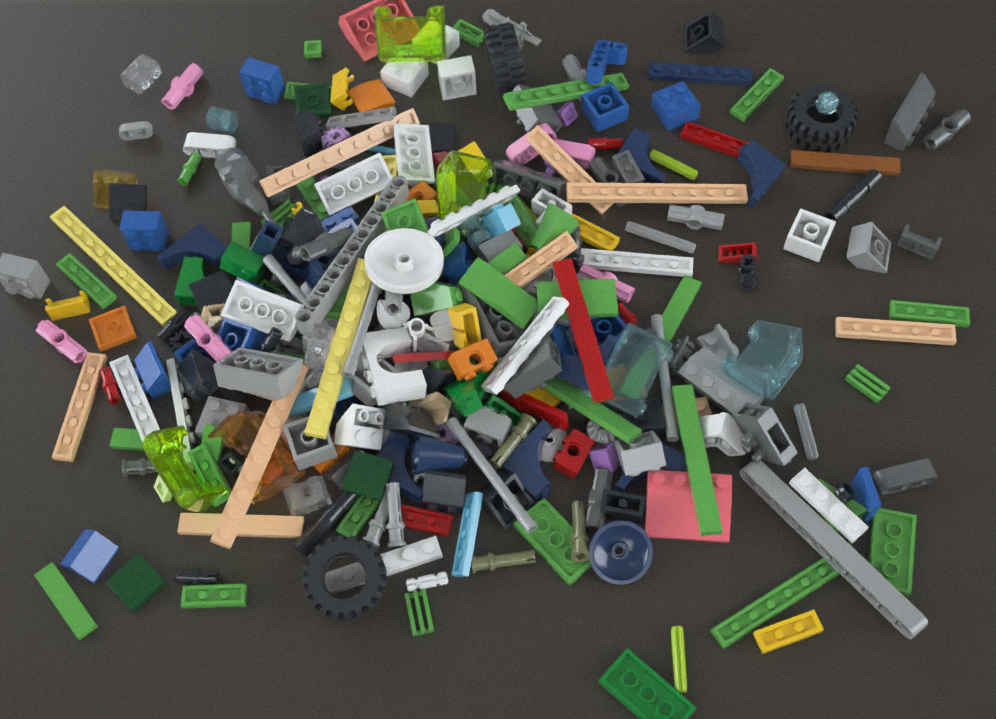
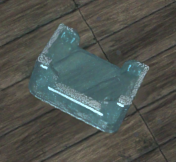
M757 320L748 331L750 344L737 360L735 355H728L724 358L722 368L725 374L764 399L774 400L802 362V328Z
M628 323L624 327L605 366L614 399L602 403L636 418L639 415L642 416L647 407L644 404L645 397L661 364L665 360H670L674 351L671 349L673 344Z

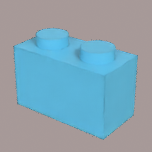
M503 203L483 212L485 216L479 219L488 239L521 224L511 203L506 206Z

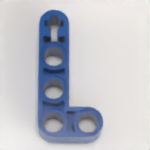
M597 41L588 61L586 82L599 84L602 82L608 64H625L628 46L619 42Z

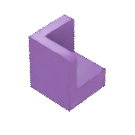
M614 442L606 444L597 443L589 451L595 473L596 469L601 468L614 472L621 465Z

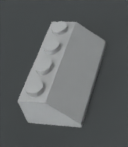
M239 347L215 363L213 367L219 387L283 399L295 389L303 359Z
M705 347L693 354L678 371L679 377L682 380L692 384L695 390L706 396L707 399L731 416L745 403L760 405L768 395V393Z

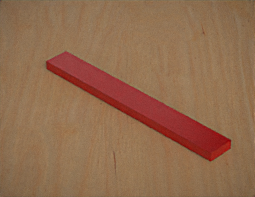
M572 258L552 262L561 296L569 303L565 310L593 404L613 400L614 395Z

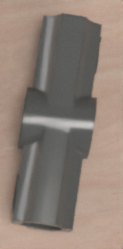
M959 109L950 117L944 118L941 124L924 138L925 146L930 150H936L945 141L951 140L956 132L970 122L969 112L966 109Z
M597 157L589 163L590 170L600 183H621L618 180V173L611 170L602 157ZM615 203V204L617 205V207H618V206H621V207H622V206L626 205L627 203Z
M345 227L333 233L327 231L319 235L316 240L301 245L299 250L302 259L310 262L324 255L326 257L334 255L339 249L343 248L353 234L352 229Z
M596 469L593 488L589 494L588 513L585 523V529L595 533L605 523L606 513L601 511L600 508L603 489H611L613 472L609 471V469Z

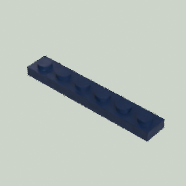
M650 62L648 79L751 86L752 68Z

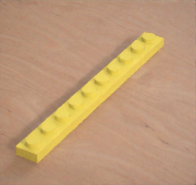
M65 206L50 216L51 220L163 327L168 324V320H171L177 314L176 310Z
M362 258L357 260L307 422L306 436L326 439L344 380L342 371L349 356L372 285V281L365 269V259Z

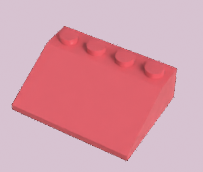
M373 0L340 16L338 22L344 35L364 62L412 39L420 31V27L405 0Z
M648 470L645 500V532L651 538L729 543L732 475L711 474L723 532L719 535L700 536L688 472Z

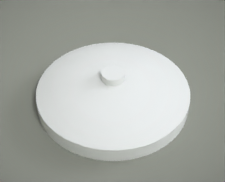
M401 228L387 231L376 237L369 244L365 252V269L368 277L378 287L393 293L408 294L428 288L440 277L444 266V255L439 243L429 234L416 229Z

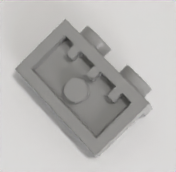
M720 324L715 325L714 331L697 338L696 342L701 349L703 347L707 348L730 366L737 362L739 356L738 347L732 344L727 330L723 329Z

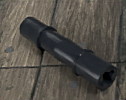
M871 169L862 179H859L854 187L825 212V218L837 222L848 213L852 206L881 181L882 176L880 172Z
M342 491L333 499L334 502L318 517L314 524L306 529L303 535L293 544V547L303 556H306L322 540L321 537L337 522L341 515L348 511L360 495Z

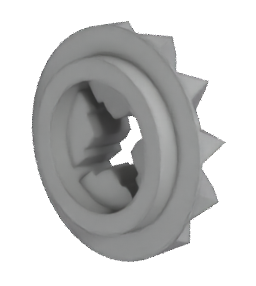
M592 420L588 422L587 433L594 441L606 444L617 439V436L608 430H599L600 425Z

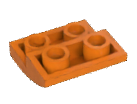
M381 79L368 81L348 90V95L359 112L395 106V100Z

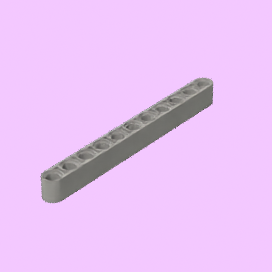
M395 176L390 180L296 312L295 320L301 334L310 335L316 331L352 279L358 258H362L369 244L385 231L386 226L381 212L404 203L408 198V184L404 176Z
M752 460L739 471L742 479L905 637L913 639L928 625L926 617L761 460L758 463Z

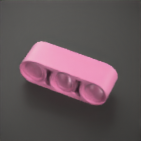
M542 123L538 125L556 141V134L548 124ZM530 132L507 148L506 154L511 162L523 166L539 155L525 140V137Z
M556 139L555 142L581 168H589V163L593 161L596 152L594 147Z

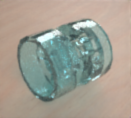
M212 106L209 109L206 117L208 128L214 130L221 129L222 132L230 134L236 131L239 122V116L236 111L228 109L224 111L223 108Z
M478 214L468 218L459 226L463 236L468 237L467 242L472 250L478 249V245L493 238L489 229L484 228L485 223Z

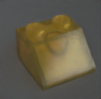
M109 169L94 171L93 207L109 209V183L137 184V173Z

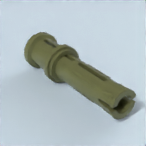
M528 414L521 416V421L517 426L511 428V435L489 460L492 466L499 460L494 468H501L517 445L527 437L530 430L536 428V420Z
M574 501L571 503L573 535L570 538V543L573 545L571 559L575 562H585L590 559V552L587 546L589 544V537L585 529V504L581 501L579 507V501Z
M534 550L494 555L492 552L480 556H474L473 554L471 561L472 574L481 570H490L491 572L496 570L497 567L534 564Z

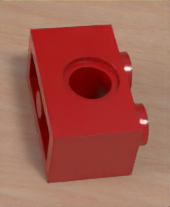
M573 429L571 434L566 433L561 442L564 447L562 451H556L552 459L555 461L552 468L574 480L595 441L576 429ZM568 450L574 451L576 456L569 455Z

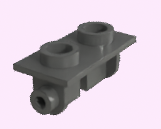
M689 336L678 339L673 345V353L667 357L668 368L672 371L671 374L678 377V371L686 363L682 358L688 360L695 350L694 343L687 342Z

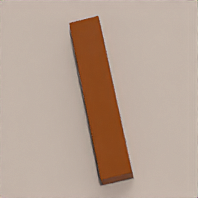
M791 150L790 168L867 174L871 169H875L881 175L899 176L901 173L900 158Z

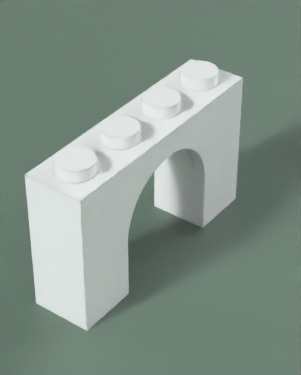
M407 327L366 333L360 352L362 354L361 362L362 367L367 369V383L372 385L370 386L371 396L376 398L378 406L426 398L427 384L422 370L392 373L379 366L382 360L392 357V353L411 352V338Z

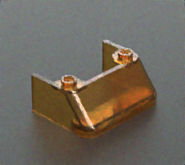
M257 410L229 415L207 436L209 439L222 437L227 447L240 448L247 458L266 414ZM281 434L259 482V493L252 499L254 503L272 498L298 481L306 473L305 469L298 470L291 449Z

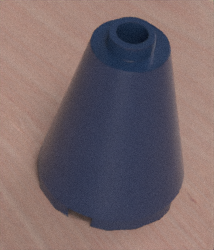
M414 434L413 439L417 440L412 445L411 467H415V470L411 471L412 475L425 474V470L439 472L460 469L463 467V464H467L468 453L464 452L463 447L423 434Z

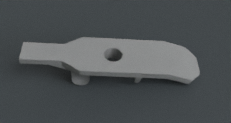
M488 9L482 15L483 21L490 27L507 22L512 23L518 40H525L535 46H538L541 42V39L527 31V25L524 22H521L519 25L511 21L509 17L506 18L500 15L494 9Z

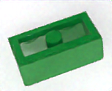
M490 393L483 405L491 412L507 415L511 419L512 427L515 426V423L518 424L521 421L523 413L495 394Z

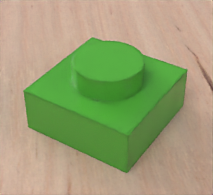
M321 40L304 41L305 58L322 57Z

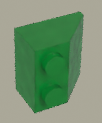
M232 241L222 255L220 269L243 280L260 284L265 268L263 263L265 256Z

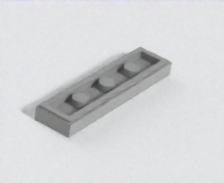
M395 107L333 116L327 121L326 128L330 130V127L335 129L338 126L340 129L394 120L397 111Z

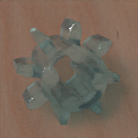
M825 91L818 95L820 99L816 101V108L820 113L825 115L836 111L835 107L839 104L836 94Z

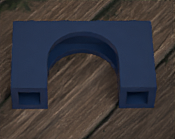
M266 220L251 250L262 256L272 254L285 272L305 281L310 272V262L302 259L300 264L297 265L289 263L287 255L290 251L279 242V237L284 228ZM336 254L330 257L324 255L317 258L325 272L333 262Z

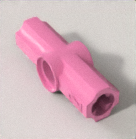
M190 64L180 77L176 76L172 80L171 89L161 100L162 103L170 110L175 109L185 96L189 97L193 93L194 84L202 76L203 70L197 64Z
M587 265L582 266L579 270L578 280L615 279L617 299L625 303L631 300L635 288L619 281L613 273L608 271L602 273Z
M198 315L189 317L185 321L184 327L197 340L198 345L203 347L216 362L232 353L222 342L221 337L215 334Z
M42 320L38 324L36 332L52 344L59 353L64 354L75 364L85 360L88 353L87 350L68 336L64 330L58 328L49 320Z

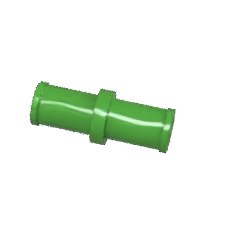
M193 152L188 162L183 165V171L177 179L180 185L187 186L192 175L196 174V168L202 160L200 154Z

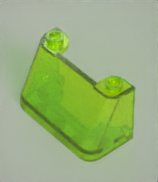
M444 6L430 7L427 10L426 16L392 17V12L388 7H375L377 53L380 61L437 62L445 59L447 30Z
M451 150L440 163L436 172L441 221L452 212L455 214L459 213L458 211L466 205L471 207L477 200L486 199L485 182L493 174L491 159ZM483 213L455 228H483L479 219L485 215Z
M183 425L152 431L143 440V450L180 507L199 513L207 510L227 493L222 484L212 486L210 481L201 485L181 455L187 448L185 444L183 445V438L188 434Z

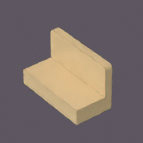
M439 392L426 395V398L411 400L409 408L411 406L423 408V412L431 414L435 424L439 425L446 423L452 401Z

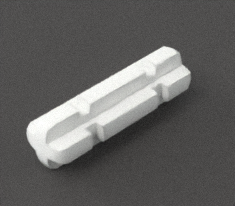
M439 572L437 573L438 575H425L418 577L416 580L414 578L407 579V590L411 592L416 591L417 588L421 590L437 586L436 584H447V573Z

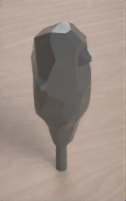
M230 147L219 151L216 154L214 166L231 196L237 202L250 208L258 216H263L266 220L278 225L269 212L265 192L259 182L262 179L249 158L239 148Z

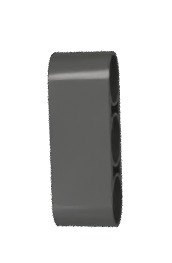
M929 458L884 468L873 474L881 495L927 485L938 479Z

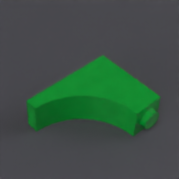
M196 256L184 257L174 294L179 305L198 306L189 284L206 278L207 267L203 258Z
M498 362L494 364L492 370L486 373L480 371L476 373L474 378L468 381L465 378L460 381L456 379L442 387L447 398L452 401L451 405L465 417L483 408L481 399L486 391L481 385L497 367Z

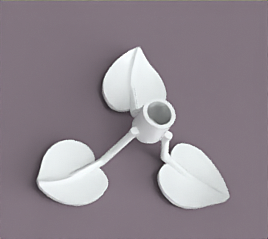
M378 300L377 316L381 326L385 330L409 326V333L413 337V352L417 351V338L424 335L425 329L434 331L435 337L441 341L449 342L454 340L452 329L455 327L451 326L448 310L435 312L430 317V323L433 326L430 327L419 318L408 321L410 310L404 302H402L401 313L392 316L384 311L385 300ZM427 361L395 363L394 368L403 373L415 370L423 371L425 368H428Z

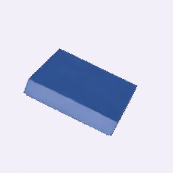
M863 467L859 469L851 483V487L857 503L864 506L867 510L862 517L863 522H869L882 504L869 468Z

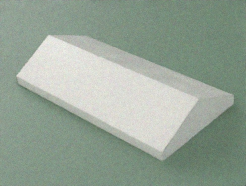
M394 124L398 176H404L407 179V184L412 187L423 180L427 184L434 183L435 177L429 125Z
M378 153L314 185L329 216H332L382 192L392 179V176L381 153Z
M235 280L221 316L269 334L272 327L278 328L283 333L280 339L290 342L298 331L295 314L302 304Z

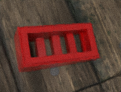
M756 242L719 245V263L740 264L743 256L752 255L757 259L758 264V247ZM725 251L729 252L728 256H725Z

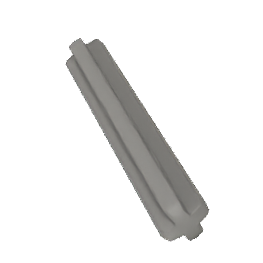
M628 221L625 227L627 232L691 254L694 253L696 244L632 221Z

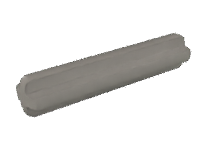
M803 403L796 404L793 409L806 457L808 460H815L819 454L806 407Z

